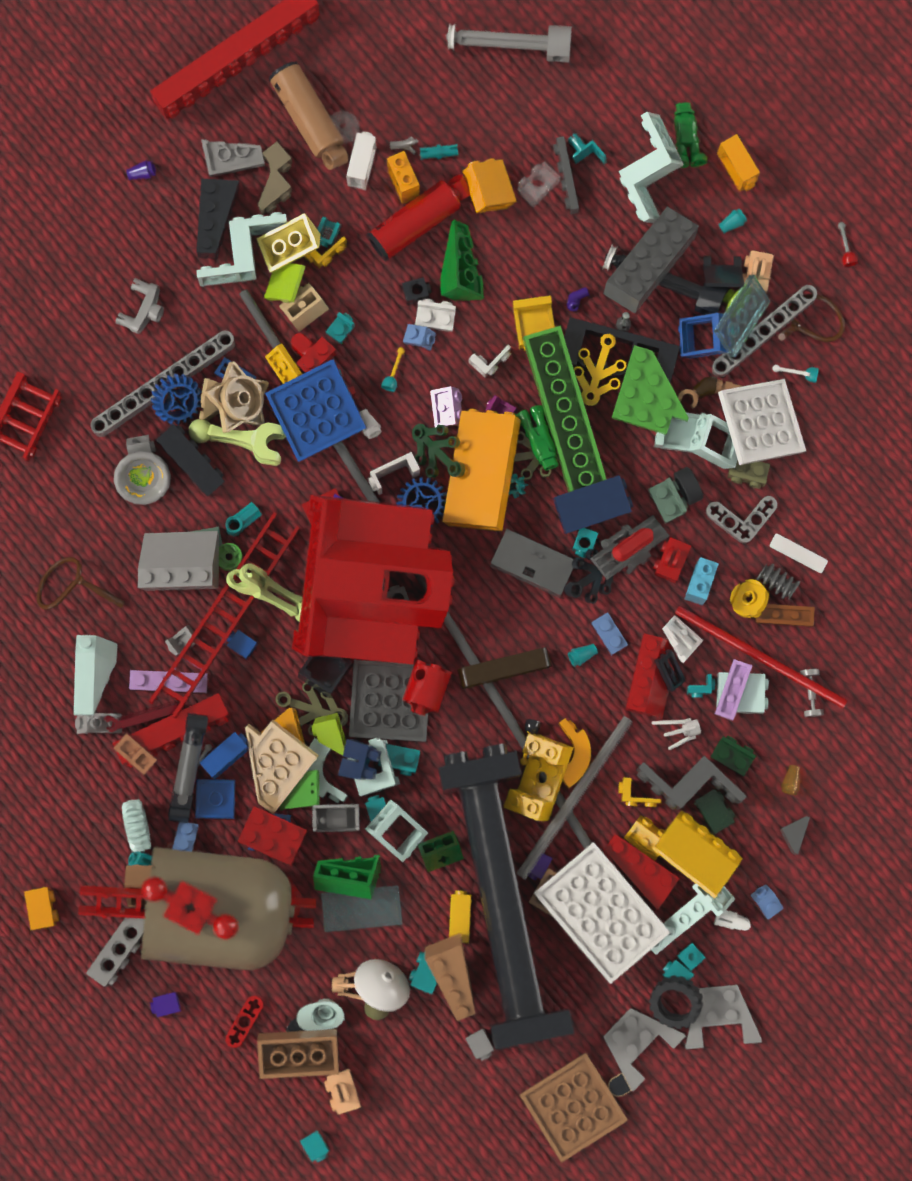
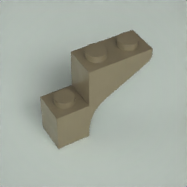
M275 142L262 153L264 160L270 167V176L258 203L262 215L274 211L277 207L276 205L280 201H286L292 192L291 186L280 174L281 172H287L291 168L292 159L278 142Z

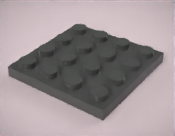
M354 660L349 737L369 739L380 737V739L426 742L428 713L425 716L411 712V705L402 701L414 664Z

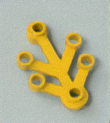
M605 334L601 338L602 350L596 368L590 358L588 349L582 348L578 353L592 377L589 386L583 375V368L579 366L574 368V372L578 368L582 370L580 376H575L583 389L581 393L583 402L589 406L597 404L600 400V395L620 387V381L617 378H612L608 384L597 388L599 381L626 368L625 361L618 360L614 365L603 370L609 350L616 343L615 337L611 334ZM606 338H610L612 340V343L610 345H606L604 343V340ZM583 350L588 352V356L585 358L580 355ZM618 362L624 363L623 369L617 368ZM613 380L618 381L617 387L611 386ZM590 392L594 394V399L592 400L587 398V394Z

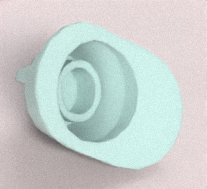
M326 998L304 1006L297 1014L299 1026L306 1031L336 1028L344 1020L342 1008L333 1000Z

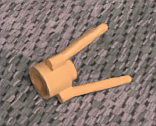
M356 972L338 974V977H333V993H338V996L363 1000L360 995L345 992L349 991V988H356L355 983H349V979H345L354 977Z

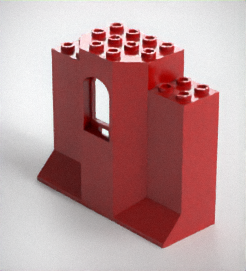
M310 495L308 514L312 515L299 630H294L292 649L304 656H331L414 664L418 654L416 641L420 637L418 626L441 628L448 609L452 604V595L450 593L451 587L454 586L455 582L450 551L437 547H428V544H431L432 541L430 528L434 523L433 510L416 506ZM390 571L423 575L427 582V590L424 597L418 601L387 598Z

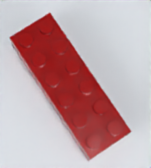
M218 693L180 711L176 719L171 715L129 736L149 754L156 757L158 756L157 752L161 750L169 751L176 747V743L183 742L188 713L208 716L206 733L211 731L210 727L214 725L219 727L228 723V719L231 716L222 696ZM120 740L113 742V746L115 747ZM117 752V755L122 765L126 767L130 766V768L134 767L129 761H127L122 755H120Z

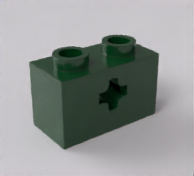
M454 831L417 844L427 872L464 859Z

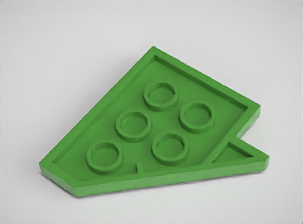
M634 345L612 419L667 435L672 417L688 422L689 417L653 351Z

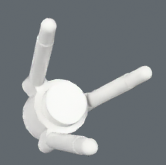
M691 718L685 720L651 722L652 725L684 724L682 729L664 733L665 737L680 733L688 736L669 746V750L689 740L696 739V735L701 734L697 719L692 721Z

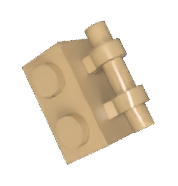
M309 283L298 289L294 302H283L279 305L298 332L329 309Z

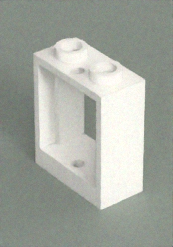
M369 132L357 133L346 175L348 186L363 190L367 188L376 151V137Z

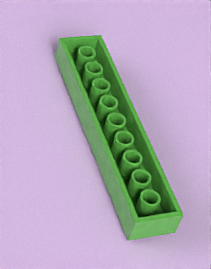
M561 326L524 336L522 340L551 437L556 446V453L568 492L607 480Z

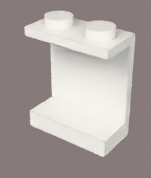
M412 452L370 471V478L368 479L373 492L377 491L379 495L382 494V487L378 479L406 465L413 479L420 476V468Z

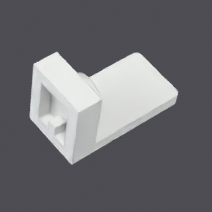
M508 344L488 366L486 365L488 362L481 355L477 357L475 354L469 358V364L485 378L488 375L492 376L499 368L497 365L501 361L505 362L511 356V346Z

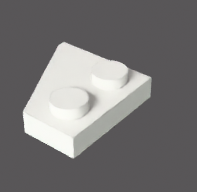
M675 615L662 628L682 663L687 660L703 641Z

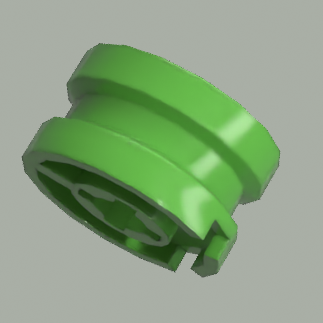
M233 543L222 544L219 547V566L225 571L235 570L243 559L242 552ZM226 554H232V560H226Z

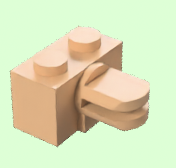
M751 250L749 256L745 257L744 267H747L746 274H743L744 286L750 288V293L766 294L774 254Z
M350 1069L340 1071L339 1074L326 1076L327 1080L324 1083L327 1092L331 1091L333 1097L330 1100L333 1111L337 1110V1113L341 1114L361 1107Z

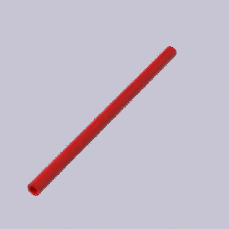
M680 605L677 608L675 614L835 705L841 708L845 707L848 701L845 698Z

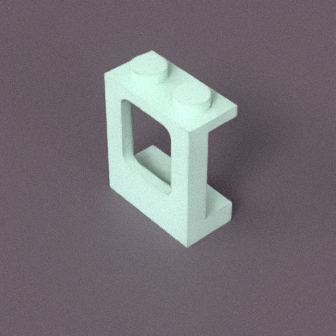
M380 737L369 740V745H373V748L382 752L380 762L383 771L376 774L375 779H354L359 796H366L400 784L399 778L394 775L385 744H388L387 740H380Z

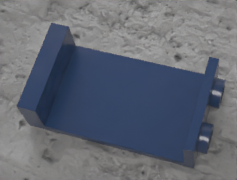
M620 475L554 497L553 501L564 533L567 534L632 512L633 503L630 496H626L625 489H627L624 478L621 479Z

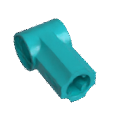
M249 503L237 514L226 520L228 534L234 537L239 536L245 528L261 517L262 513L255 504ZM236 522L240 526L237 530H231L229 528L230 524Z

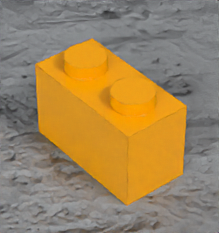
M50 887L24 891L31 930L57 926L56 921H59L57 909L54 910L53 902H55L54 891H50Z

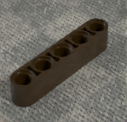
M547 647L466 666L457 671L462 689H467L552 667Z

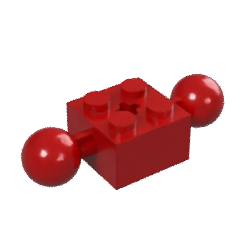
M152 876L143 882L142 894L145 899L150 902L163 900L169 904L163 915L164 918L199 935L205 923L213 927L215 935L220 939L229 940L237 934L239 925L234 916L230 914L217 916L211 912L218 899L184 881H181L175 893L167 889L166 882L160 877ZM192 902L196 910L188 914L184 906Z

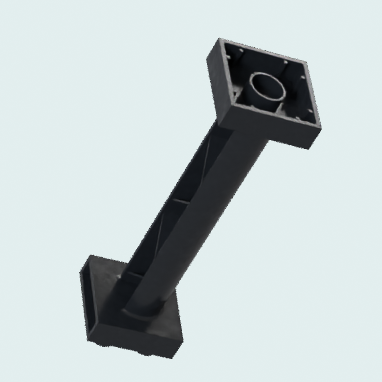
M506 743L484 747L482 751L483 758L470 761L467 751L445 755V766H440L438 771L443 795L459 792L505 1015V1021L490 1024L493 1044L496 1050L574 1034L570 1010L561 1009L544 1013L497 788L498 783L518 780L521 775L516 751L508 753Z

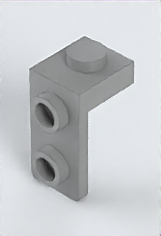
M94 713V716L77 715L75 720L77 734L121 733L122 728L117 729L115 732H109L106 727L111 726L113 722H106L103 718L107 715H111L114 718L122 715L111 713Z

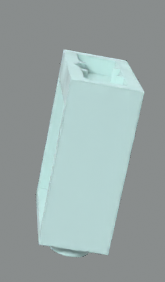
M712 414L700 416L696 422L694 436L690 441L689 451L723 469L735 468L738 459L727 422ZM712 425L728 433L722 455L705 447Z
M392 800L387 803L365 829L402 862L412 854L417 844L423 842L428 834L424 828ZM401 815L415 827V830L396 850L381 836L396 818Z

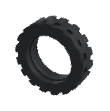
M673 975L670 978H663L661 982L659 981L656 984L649 999V1003H651L650 1010L653 1011L655 1019L658 1018L662 1025L666 1024L668 1025L667 1027H676V1029H682L684 1026L687 1028L691 1023L694 1024L703 1007L702 993H699V987L694 986V982L686 980L683 976L679 978ZM667 990L681 991L691 1001L692 1008L686 1014L678 1015L671 1013L662 1004L661 995Z

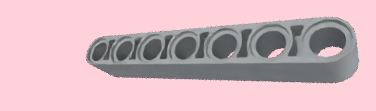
M811 285L802 287L730 347V353L733 351L738 352L740 359H732L730 353H724L718 357L712 366L713 374L719 378L726 376L815 301L817 296L816 288ZM803 292H811L813 298H804ZM794 303L798 306V310L791 311L788 305ZM774 316H782L784 322L776 323ZM765 327L769 330V334L764 336L760 333L759 329ZM751 339L754 341L755 346L749 348L745 345V341ZM722 363L725 365L726 370L719 372L716 369V365Z

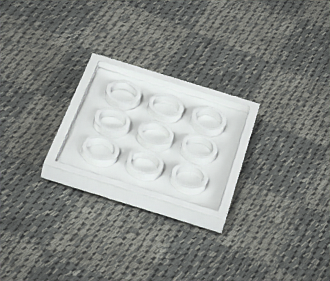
M785 379L718 392L739 465L799 454L806 451Z

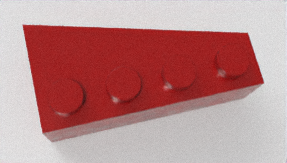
M616 834L612 836L603 850L641 895L658 911L679 880V877Z

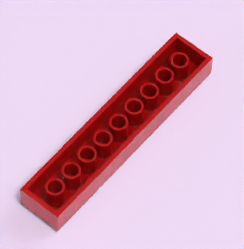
M283 0L150 90L153 102L166 120L176 117L180 110L185 107H191L199 97L203 98L214 87L222 86L227 78L238 75L245 66L253 65L261 55L269 54L277 44L282 45L288 40L289 36L300 33L305 25L316 22L320 16L318 2L316 0Z

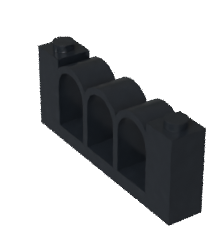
M569 317L564 339L573 369L578 365L584 371L589 372L584 361L578 355L585 333L601 338L605 334H611L617 342L632 345L631 354L634 345L658 352L657 360L667 379L671 382L680 346ZM606 338V345H610L611 339ZM605 362V365H604L603 370L606 369V368H608L606 362ZM627 367L623 371H617L608 377L623 378Z

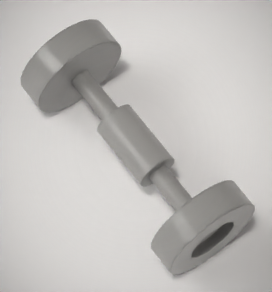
M819 669L800 671V674L811 680L812 676L820 675ZM808 689V698L811 700L812 710L804 711V716H823V709H815L816 693Z

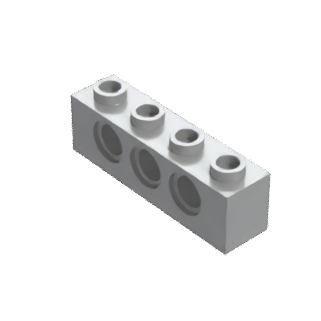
M125 918L86 974L104 987L112 986L118 978L116 974L119 969L123 970L130 960L127 959L132 952L135 954L141 946L139 941L143 937L145 919ZM131 927L137 930V936L133 939L129 938L127 934ZM120 943L126 947V951L122 955L116 952V947ZM109 959L114 962V968L111 971L105 968V962Z

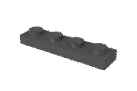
M564 136L557 137L553 148L555 156H559L560 162H557L558 172L563 175L561 187L562 191H566L567 198H564L566 209H570V214H576L579 211L565 139Z

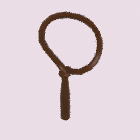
M812 294L803 295L806 299L813 298ZM817 294L816 299L829 304L839 317L840 331L838 334L828 338L822 337L800 326L799 321L793 319L791 327L778 335V339L783 341L794 331H800L816 340L833 342L839 339L845 330L844 318L838 307L831 300ZM792 303L789 309L793 311L796 304Z
M66 557L54 563L44 574L37 591V604L44 610H50L58 606L76 584H83L120 608L124 605L125 601L84 580V577L81 576L82 566L80 561L74 557ZM65 562L76 563L77 573L75 580L71 582L53 603L44 605L41 600L42 590L50 573Z

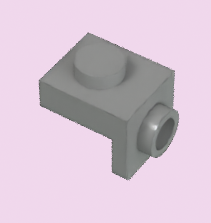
M190 625L185 626L176 635L165 641L169 651L175 656H179L194 633Z

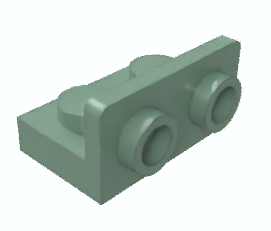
M669 477L648 489L665 524L686 514L688 505L684 497L680 498L677 492L679 487L675 480L672 481Z

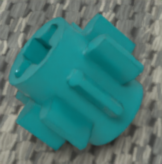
M512 474L509 495L513 494L514 498H518L519 493L522 495L526 493L524 489L528 484H525L524 476L518 478L517 474Z

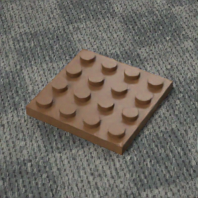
M586 1053L519 1094L561 1163L628 1121Z

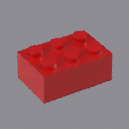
M254 806L237 842L292 867L308 831Z

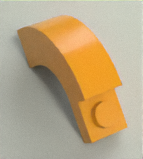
M565 718L559 722V726L572 742L574 749L573 758L568 764L562 780L569 789L586 772L590 763L591 747L584 729L576 733L577 727L571 720L567 721Z

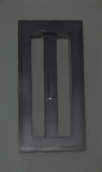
M668 649L665 651L666 654H661V658H657L654 661L667 689L673 692L686 679L673 651ZM667 659H669V660H670V662H671V664H672V667H673V669H672V668H671V666H670V664H669V662H668V660H667Z

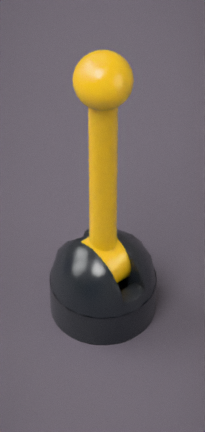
M527 719L525 723L526 732L528 734L538 733L541 723L536 720ZM526 753L520 759V764L523 766L528 762L526 759L528 754Z

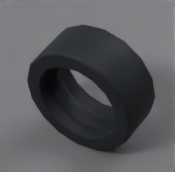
M685 467L674 473V479L679 487V491L689 505L704 498L700 485L690 468Z

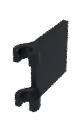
M703 255L702 270H704L706 286L744 287L741 256H733V265H712L711 255Z

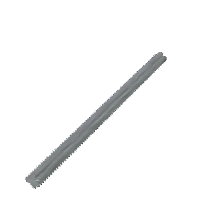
M624 716L610 735L608 741H606L604 747H602L584 776H582L576 788L571 792L538 843H536L534 849H532L530 855L525 859L526 861L516 874L521 878H527L528 871L531 872V867L534 868L535 861L538 862L537 860L540 858L539 855L542 856L543 849L546 850L547 843L550 844L551 838L554 839L555 832L558 833L557 830H559V826L562 827L563 820L566 821L567 814L570 815L572 813L570 811L572 810L571 808L574 809L576 807L574 804L580 801L578 798H580L581 794L584 795L585 788L588 789L587 787L590 785L589 782L592 783L593 777L596 778L595 775H597L598 769L601 770L602 763L605 764L607 762L605 760L607 759L606 757L608 755L611 756L612 749L615 750L614 748L618 744L617 741L620 743L619 740H621L622 734L625 735L626 728L629 729L631 727L630 725L632 724L630 722L632 721Z

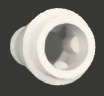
M367 409L362 410L360 414L367 426V429L363 430L364 436H367L368 439L375 438L382 432L380 429L381 425L371 416Z

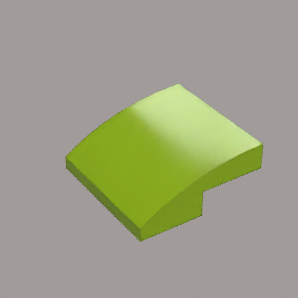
M289 263L272 272L264 298L269 301L294 302L306 266Z

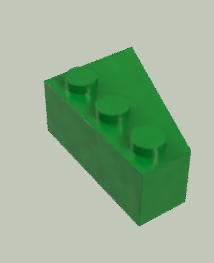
M373 855V858L363 859L355 857L353 860H343V858L318 861L313 875L315 890L372 899L381 870L380 855Z

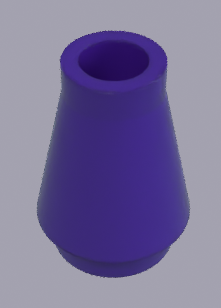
M145 160L132 168L126 169L129 180L148 179L156 175L152 161Z

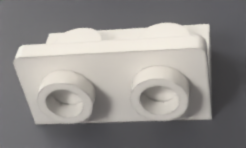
M431 299L419 300L415 325L452 332L456 306L446 301L440 304L434 303V300Z

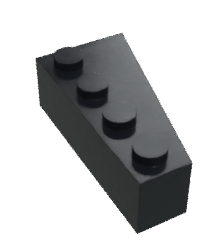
M201 179L197 236L198 258H218L224 234L236 202L235 200L241 187L239 180Z
M170 424L154 440L157 444L160 443L169 457L176 461L181 470L187 473L193 483L208 497L225 482L222 479L224 474L217 467L214 469L209 464L212 461L205 453L201 455L196 450L198 445L192 439L187 440L184 436L186 432L179 424L177 426Z

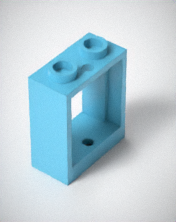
M699 558L684 600L699 605L705 603L719 563Z

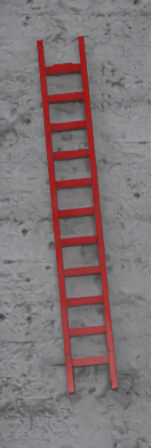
M273 512L236 569L240 570L246 564H254L248 559L254 550H257L273 560L268 570H264L267 576H270L296 537L300 527L296 526L288 540L284 539L282 535L269 530L277 517V513ZM265 534L284 545L278 555L259 545ZM233 576L234 581L241 583L242 580L238 576ZM226 583L153 693L149 703L153 704L160 692H165L180 702L172 714V717L176 719L255 599L254 596L251 595L247 602L228 592L230 586ZM224 596L243 607L236 618L217 607ZM213 612L232 622L226 633L207 622ZM203 627L222 638L216 649L197 639ZM193 643L212 654L205 665L186 654ZM182 659L201 670L195 681L176 670ZM172 675L191 686L184 697L165 686Z
M80 885L79 895L97 896L96 906L79 905L78 915L102 916L105 919L108 917L145 919L146 909H141V898L145 899L142 889ZM102 896L105 899L117 897L116 907H101ZM291 897V905L295 906L293 918L289 917V923H292V927L313 928V918H297V915H299L300 908H316V899ZM121 898H136V908H121Z

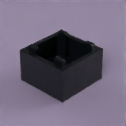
M309 656L299 671L298 678L330 698L350 670L352 662L341 657Z

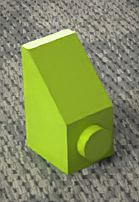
M338 713L315 718L312 732L314 736H317L318 742L343 755L346 739Z

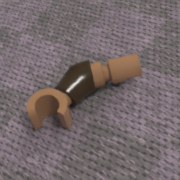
M709 376L704 377L693 387L694 390L685 389L677 397L681 402L683 395H689L692 398L690 407L693 409L698 403V398L702 399L710 394H718L722 390L742 387V385H736L729 381L722 383L723 381L718 380L717 377Z

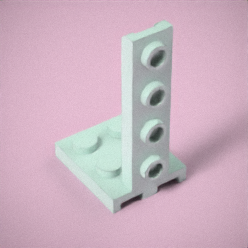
M695 883L692 887L698 895L663 923L670 933L651 949L654 954H658L710 910L717 917L720 916L735 900L726 887L723 886L714 898Z

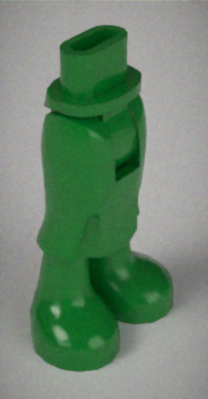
M678 103L674 113L675 146H677V152L684 164L679 168H687L689 166L686 147H690L691 167L705 165L708 163L707 155L700 153L699 150L700 141L697 136V121L694 110H691V103Z
M537 405L530 408V413L537 425L535 428L532 425L528 410H523L516 414L521 420L520 427L524 428L525 436L528 438L533 454L539 461V464L543 465L545 471L558 467L556 446L550 436L549 426L545 422L546 416L543 406Z

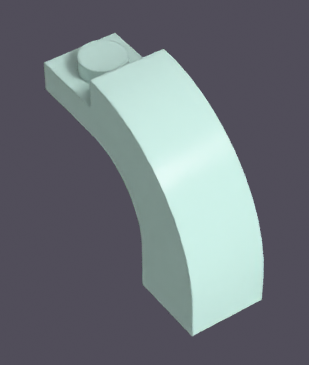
M314 738L309 748L319 756L307 771L319 770V796L324 799L326 794L329 793L330 799L336 803H339V801L344 803L348 795L330 785L323 776V764L332 749L319 743Z

